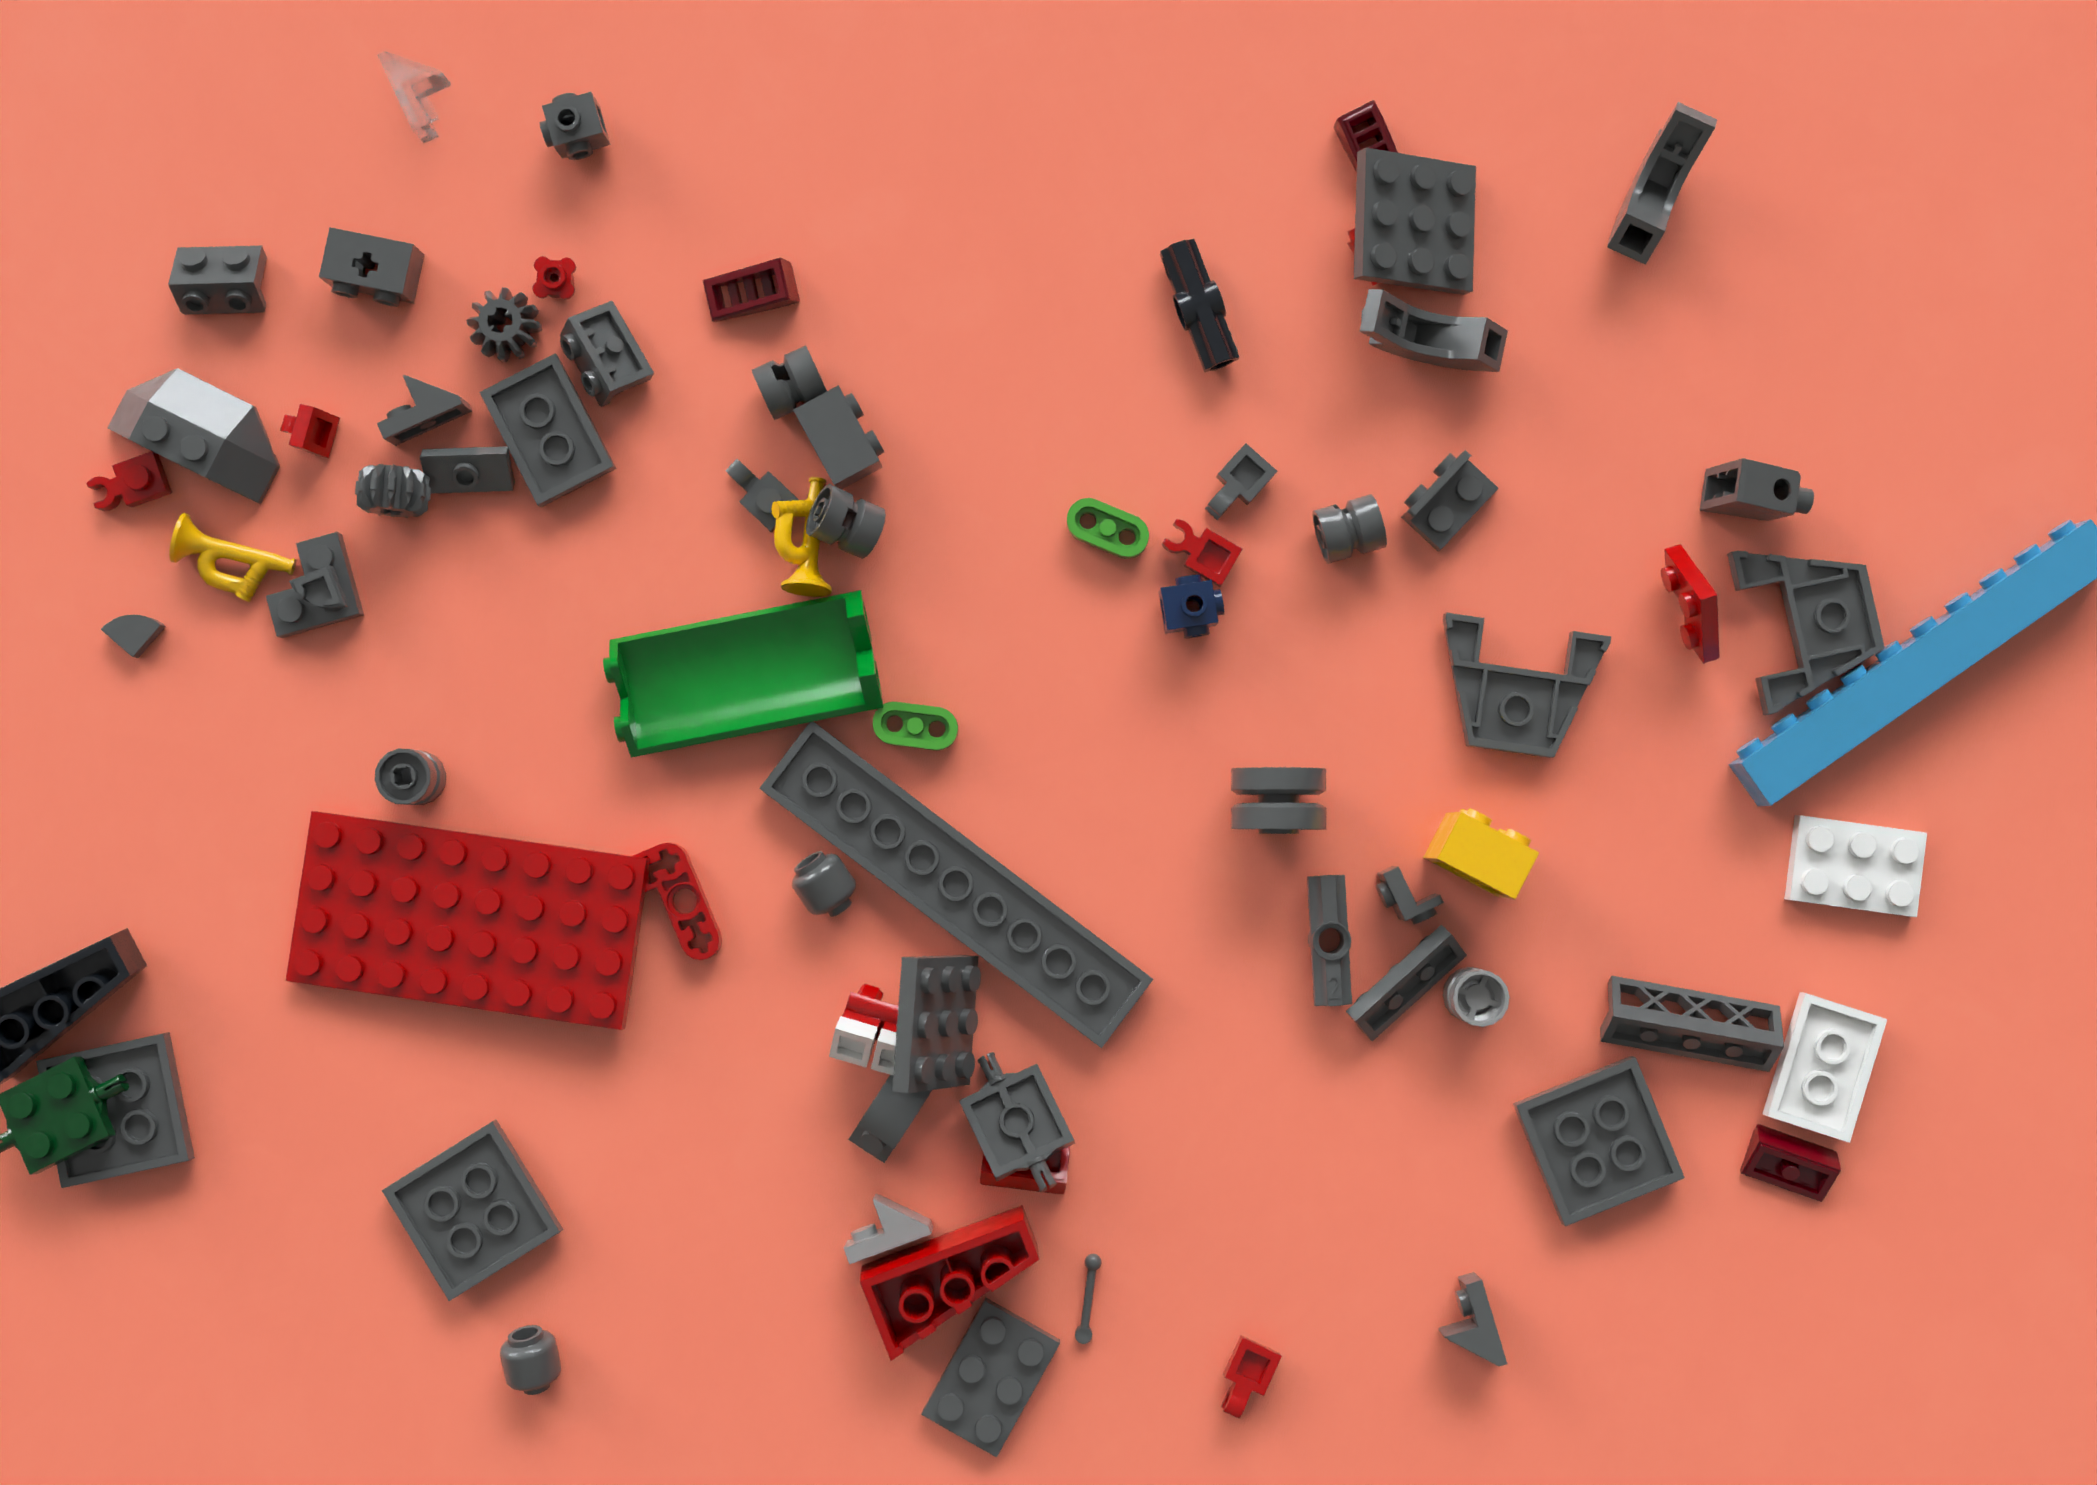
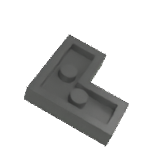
M339 532L296 543L304 575L328 565L334 567L349 604L348 607L325 609L315 606L300 597L293 588L266 596L276 636L280 638L364 615L343 536Z

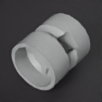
M1474 967L1458 969L1449 976L1443 990L1444 1003L1451 1015L1470 1025L1480 1027L1493 1025L1503 1018L1508 1009L1510 997L1507 986L1499 976L1487 970Z

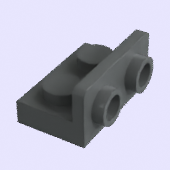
M613 301L567 319L560 334L562 350L569 360H574L581 372V380L586 392L591 397L595 396L601 407L609 404L614 395L651 380L654 372Z
M1466 450L1457 458L1450 453L1433 471L1438 476L1436 481L1428 489L1421 484L1404 501L1409 509L1401 518L1437 551H1440L1498 490V487L1468 460L1472 455Z

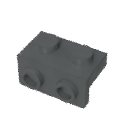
M262 245L177 248L168 286L180 312L185 315L263 313L266 309V301L260 287L267 257Z

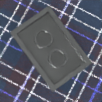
M556 353L479 392L539 507H543L616 469Z
M985 1297L924 1406L921 1415L997 1457L1056 1352L1060 1339Z

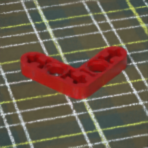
M663 843L633 855L643 858L648 857L650 858L649 865H653L663 860L662 852L665 850L670 855L678 854L680 861L674 864V873L671 874L668 869L655 871L652 874L656 877L657 881L650 883L648 871L645 893L656 888L658 889L686 955L692 959L704 960L717 954L722 944L721 932L686 850L679 844ZM681 889L693 891L697 898L695 909L687 914L681 913L674 906V896ZM702 912L706 921L697 922L700 931L703 934L710 933L713 938L712 941L707 943L709 951L705 953L701 947L693 948L691 945V940L696 938L693 926L689 925L684 929L681 921L694 919Z

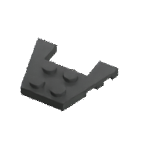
M1734 551L1727 554L1735 591L1779 583L1798 669L1755 678L1763 715L1774 714L1780 711L1786 705L1807 695L1818 686L1835 676H1839L1885 648L1866 565L1817 559L1787 558L1772 554H1752L1746 551Z
M1453 613L1443 614V625L1466 746L1554 758L1578 710L1577 706L1587 686L1590 685L1604 652L1607 651L1611 643V636L1577 631L1570 632L1564 675L1480 663L1479 655L1484 618Z

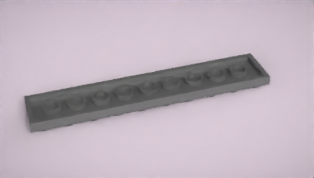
M814 721L809 722L759 788L1101 1048L1153 981L1152 977Z

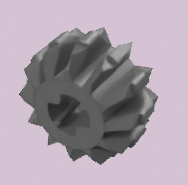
M502 287L497 299L491 291H485L484 295L487 304L482 306L478 302L472 303V308L479 316L467 319V325L476 330L470 336L471 341L475 345H482L481 352L487 357L497 353L498 359L502 362L508 361L511 350L519 359L524 358L525 352L522 346L525 343L530 347H537V341L530 336V333L542 331V325L538 321L533 320L539 314V310L535 305H527L528 297L522 292L513 297L508 288ZM508 317L512 321V325L504 326L503 332H501L497 326L505 324Z
M394 464L368 465L359 471L355 487V495H357L356 505L367 513H376L378 516L385 515L393 518L418 517L428 510V501L431 500L430 477L421 470L410 469L408 466L401 467Z

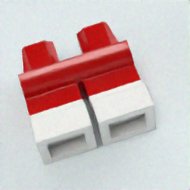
M863 984L857 993L851 992L845 1011L840 1016L836 1025L829 1057L867 1067L875 1041L878 1040L871 1069L894 1075L898 1005L882 1001L883 992L880 988L872 985Z

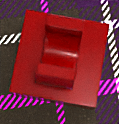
M300 404L297 417L284 415L280 431L291 434L290 446L316 456L329 458L340 418L316 407Z

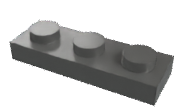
M1440 925L1433 933L1426 936L1400 963L1394 965L1368 992L1362 994L1346 1012L1361 1031L1373 1041L1467 955L1453 935L1444 926Z

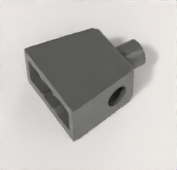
M1742 458L1705 470L1700 511L1770 521L1792 516L1795 512L1807 514L1814 502V492L1812 489L1800 487L1801 475L1798 471Z

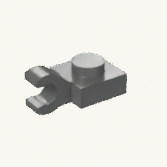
M1245 443L1217 474L1216 478L1224 484V487L1207 504L1208 506L1205 510L1218 520L1237 497L1248 505L1274 477L1277 470Z
M738 459L726 470L727 474L747 492L739 502L771 533L775 530L776 518L772 515V503L774 501L799 500L769 471L759 480Z

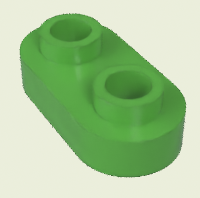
M1084 498L1076 501L1068 511V530L1075 539L1124 559L1137 557L1147 546L1149 540L1148 528L1144 521L1135 515L1093 498ZM1090 514L1096 519V524L1090 529L1083 528L1080 524V518L1083 515ZM1125 530L1131 531L1135 536V541L1130 545L1122 544L1119 540L1121 532Z
M888 702L883 704V708H878L873 717L872 724L875 734L880 740L890 745L943 750L951 746L958 735V723L951 712L940 707ZM892 716H899L903 721L902 728L897 732H892L887 727V722ZM935 721H940L945 725V732L940 737H933L929 732L930 725Z

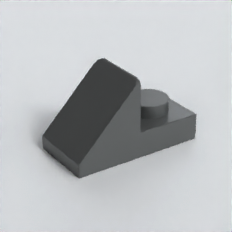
M403 375L416 406L403 405L389 411L387 413L388 418L377 423L383 439L397 446L472 412V409L468 402L456 394Z
M1475 1272L1459 1276L1458 1280L1462 1290L1455 1291L1456 1299L1463 1317L1470 1316V1318L1440 1327L1438 1330L1446 1339L1499 1367L1507 1365L1482 1279Z

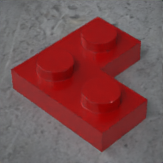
M1681 544L1664 549L1665 567L1661 569V578L1666 590L1669 593L1674 592L1679 599L1685 620V625L1680 627L1683 643L1688 650L1694 649L1703 664L1719 659L1717 593Z

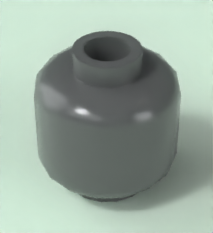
M817 851L806 857L794 868L796 875L792 881V888L807 910L813 915L828 912L830 917H834L851 905L852 902L849 897L855 890L856 882L837 855L832 853L824 855L822 851Z
M528 1325L512 1331L500 1348V1358L507 1385L514 1390L524 1391L527 1395L542 1393L550 1387V1383L556 1380L561 1372L556 1338L550 1332L542 1330L540 1326Z

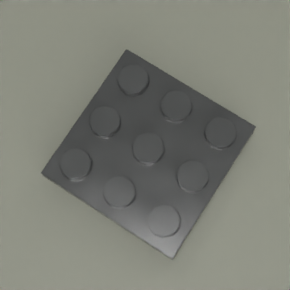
M1364 148L1358 151L1354 279L1461 295L1473 292L1476 166L1372 148Z
M979 956L902 957L892 1092L915 1093L970 1085V1077L975 1068L972 1044L973 1034L978 1025L975 1001L976 991L981 982V972L978 967Z
M170 1032L36 1061L38 1073L41 1074L73 1057H83L91 1077L99 1085L116 1077L118 1074H122L127 1081L123 1083L129 1084V1090L107 1100L108 1117L116 1135L57 1164L61 1188L185 1162L195 1158Z
M1627 1057L1513 1103L1558 1217L1564 1226L1685 1178L1636 1057Z
M497 1119L382 1190L449 1301L563 1230Z

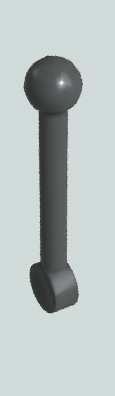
M1090 1254L1085 1258V1266L1088 1268L1081 1325L1075 1331V1338L1081 1344H1086L1092 1339V1330L1089 1327L1096 1270L1102 1264L1101 1258L1097 1254Z

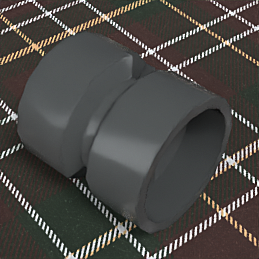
M807 346L784 355V361L781 364L772 360L752 369L756 383L774 420L794 412L793 410L797 408L798 402L807 403L827 392Z
M828 484L820 491L813 503L807 519L806 533L829 545L838 541L839 549L863 559L873 550L882 533L886 516L885 509L862 498L854 502L851 493Z
M1372 494L1348 500L1346 508L1342 510L1336 504L1313 510V524L1321 553L1328 564L1350 558L1353 549H1357L1364 554L1385 548L1387 545L1383 518L1376 499Z
M398 748L388 752L380 759L375 769V783L378 791L388 801L395 804L425 805L433 802L441 795L446 785V772L443 763L435 755L421 750Z

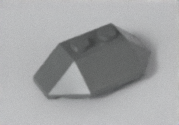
M179 368L127 390L107 427L117 434L260 504L280 468L255 406Z

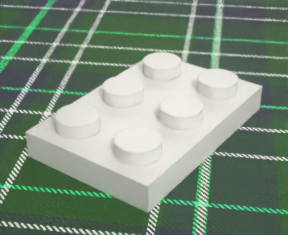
M1795 815L1784 900L1917 917L1927 833Z
M1800 992L1762 1114L1850 1143L1888 1019Z

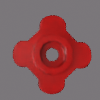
M541 256L535 260L534 269L537 271V280L532 286L534 294L541 299L547 296L564 300L570 299L575 293L573 273L576 271V264L568 257H564L560 261L549 260L546 256ZM553 274L558 275V280L555 282L551 281Z

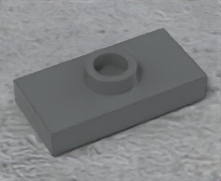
M508 446L422 449L420 460L423 473L430 477L429 487H431V494L513 491L515 481Z

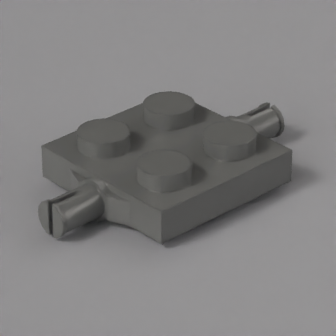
M994 1052L988 1053L987 1058L993 1070L990 1069L984 1056L978 1059V1063L988 1082L978 1092L959 1100L960 1105L996 1181L1017 1171L1030 1169L1039 1187V1191H1047V1186L1041 1174L1044 1175L1050 1189L1057 1185L1046 1161L1054 1153L1075 1144L1074 1138L1038 1064L1018 1073L1003 1074Z

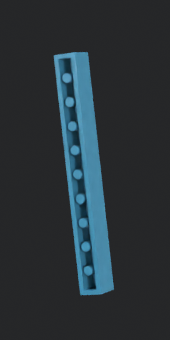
M2089 519L2074 524L2072 520H2068L2055 527L2048 533V536L2051 538L2050 541L2040 548L2037 544H2033L2013 557L2017 564L2004 572L2002 568H1999L1979 581L1981 589L1971 596L1965 592L1949 601L1944 606L1948 612L1935 620L1930 616L1916 624L1909 630L1913 635L1902 644L1896 640L1885 646L1883 650L1875 654L1878 661L1865 669L1863 665L1852 669L1840 678L1843 685L1830 693L1828 689H1825L1806 702L1809 709L1795 717L1791 713L1773 724L1771 729L1774 733L1763 741H1760L1757 737L1741 746L1736 751L1739 758L1728 765L1756 805H1773L2097 578V527L2093 521Z

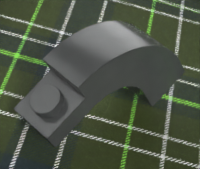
M1677 102L1663 129H1660L1631 184L1614 223L1607 244L1608 248L1646 265L1666 231L1669 216L1680 189L1713 133L1717 119Z
M1383 289L1368 290L1366 304L1361 314L1360 332L1370 337V345L1403 358L1441 367L1471 371H1500L1508 330L1487 317H1456L1424 311L1403 302Z

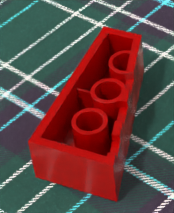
M1021 1205L862 1265L860 1284L890 1361L904 1353V1349L917 1340H923L935 1332L939 1325L955 1314L959 1315L973 1306V1302L990 1290L993 1292L1039 1260L1038 1244L1024 1207Z

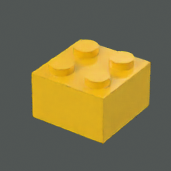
M1470 808L1468 811L1461 809L1460 812L1446 813L1423 858L1497 897L1516 899L1539 855L1538 851L1528 847L1531 839L1511 829H1507V831L1502 829L1495 830L1490 827L1493 821L1491 818Z

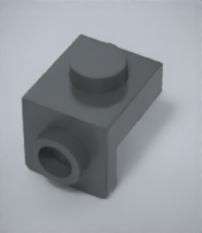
M1391 866L1377 873L1381 883L1376 885L1378 894L1386 908L1393 906L1399 920L1406 921L1411 919L1413 924L1420 923L1435 916L1437 912L1434 907L1444 903L1440 894H1432L1415 902L1399 866Z

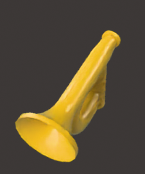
M820 477L809 478V483L811 484L807 500L774 501L771 510L773 517L776 518L774 532L776 550L785 561L791 564H799L795 573L790 578L781 582V589L796 595L821 597L830 595L832 587L825 582L819 572L818 554L820 540L806 533V525L813 503L824 488L826 480ZM793 517H805L803 542L799 548L795 547L791 540Z
M182 513L177 520L169 549V558L173 563H177L191 554L200 553L197 560V569L205 583L216 589L234 593L237 597L247 602L251 601L252 596H254L256 589H258L260 582L263 580L262 578L265 577L264 575H266L268 570L283 571L293 575L296 566V559L294 558L290 560L275 553L207 536L197 529L187 513ZM220 558H226L250 564L251 568L246 572L247 575L241 578L221 573L216 569L215 563Z

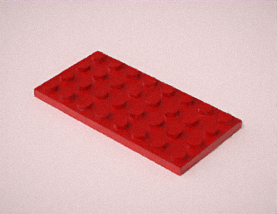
M311 811L285 981L623 1030L626 1027L650 858Z

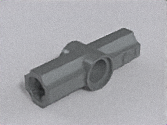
M1345 875L1307 876L1310 926L1308 943L1311 949L1314 1006L1352 1004L1349 957L1351 936L1348 931ZM1334 928L1339 933V945L1335 950L1325 952L1319 945V936L1325 929Z

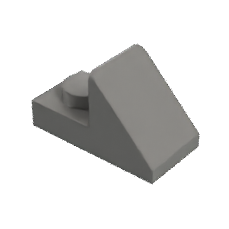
M875 1194L873 1202L882 1228L877 1229L875 1224H870L851 1232L852 1239L847 1240L844 1246L849 1265L931 1235L933 1230L931 1219L882 1195Z

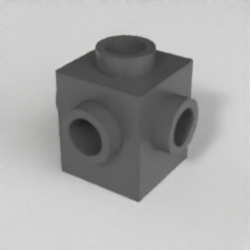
M592 92L581 95L574 93L561 94L553 98L552 103L542 105L546 120L540 122V128L547 147L554 146L562 159L567 157L570 160L583 159L592 155L593 150L611 145L600 105Z

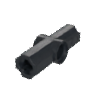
M1195 239L1182 240L1171 244L1166 249L1160 251V256L1166 275L1175 293L1173 301L1179 320L1184 330H1189L1204 372L1215 371L1237 361L1239 355L1224 318L1226 310L1218 286L1214 280L1210 281Z

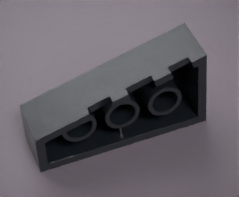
M128 928L0 988V1084L14 1077L147 967Z

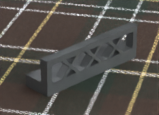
M1612 975L1608 981L1609 1011L1600 1027L1601 1042L1770 1072L1784 1048L1781 1012L1778 1005ZM1621 992L1635 995L1644 1004L1640 1007L1621 1004ZM1666 1000L1677 1002L1686 1012L1682 1015L1671 1013L1661 1003ZM1707 1008L1717 1009L1729 1020L1726 1022L1713 1021L1704 1010ZM1748 1016L1767 1018L1769 1031L1755 1028L1745 1018Z

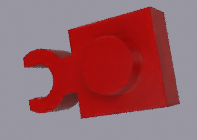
M153 451L112 465L115 478L108 479L98 476L86 483L87 487L93 490L106 487V498L94 503L95 508L102 511L116 508L122 498L127 506L133 508L172 493L159 454Z
M1176 519L1173 526L1183 532L1184 540L1176 544L1165 538L1162 546L1171 553L1178 554L1184 552L1190 555L1184 567L1201 575L1206 580H1212L1213 584L1221 587L1243 549L1208 528H1205L1199 538L1193 534V530L1187 522Z

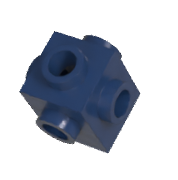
M1201 575L1179 577L1175 579V586L1160 588L1159 599L1165 634L1183 631L1184 638L1209 635V627H1214L1218 624V615H1224L1221 590H1213L1212 580L1201 581ZM1193 601L1197 603L1199 611H1189L1186 607V602Z

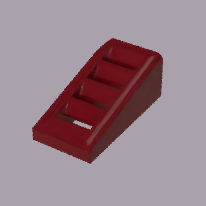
M1375 100L1337 118L1333 128L1356 173L1357 152L1361 150L1359 144L1374 136L1378 143L1368 148L1398 153ZM1365 121L1368 122L1370 127L1356 134L1353 133V127Z
M783 258L773 259L703 280L713 322L781 308L800 302L792 264ZM772 275L776 276L779 293L775 291ZM761 278L765 297L759 298L755 279ZM740 282H743L748 300L745 303H742L738 286ZM726 285L732 304L728 308L725 307L721 287Z

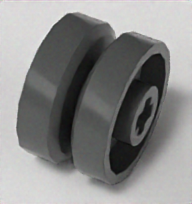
M1253 767L1231 769V791L1237 795H1258V803H1237L1231 807V829H1259V834H1299V830L1326 829V807L1320 803H1299V795H1320L1326 791L1325 768Z

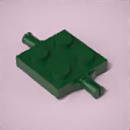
M73 1057L1 1093L0 1106L7 1120L8 1130L0 1134V1153L15 1146L20 1151L29 1174L33 1175L39 1174L115 1136L116 1133L108 1117L107 1100L129 1090V1084L123 1083L127 1081L122 1074H118L116 1077L99 1085L91 1077L83 1057Z

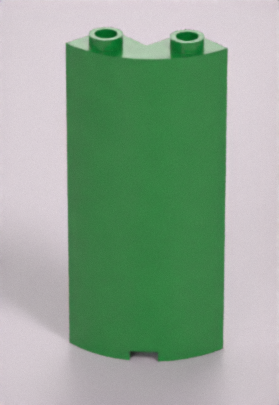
M861 590L611 639L609 643V657L603 659V666L608 683L615 682L620 696V716L614 717V728L618 741L626 742L632 758L883 708L878 668L874 658L871 643L872 637Z

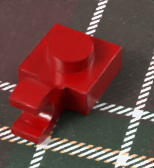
M1240 1335L1223 1373L1225 1378L1233 1381L1222 1402L1221 1407L1224 1408L1223 1411L1240 1419L1252 1391L1262 1396L1265 1395L1282 1355Z

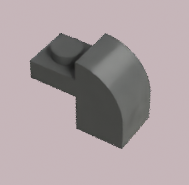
M893 1075L889 1076L848 1139L883 1163H885L893 1149H895L932 1091L915 1093L892 1092Z

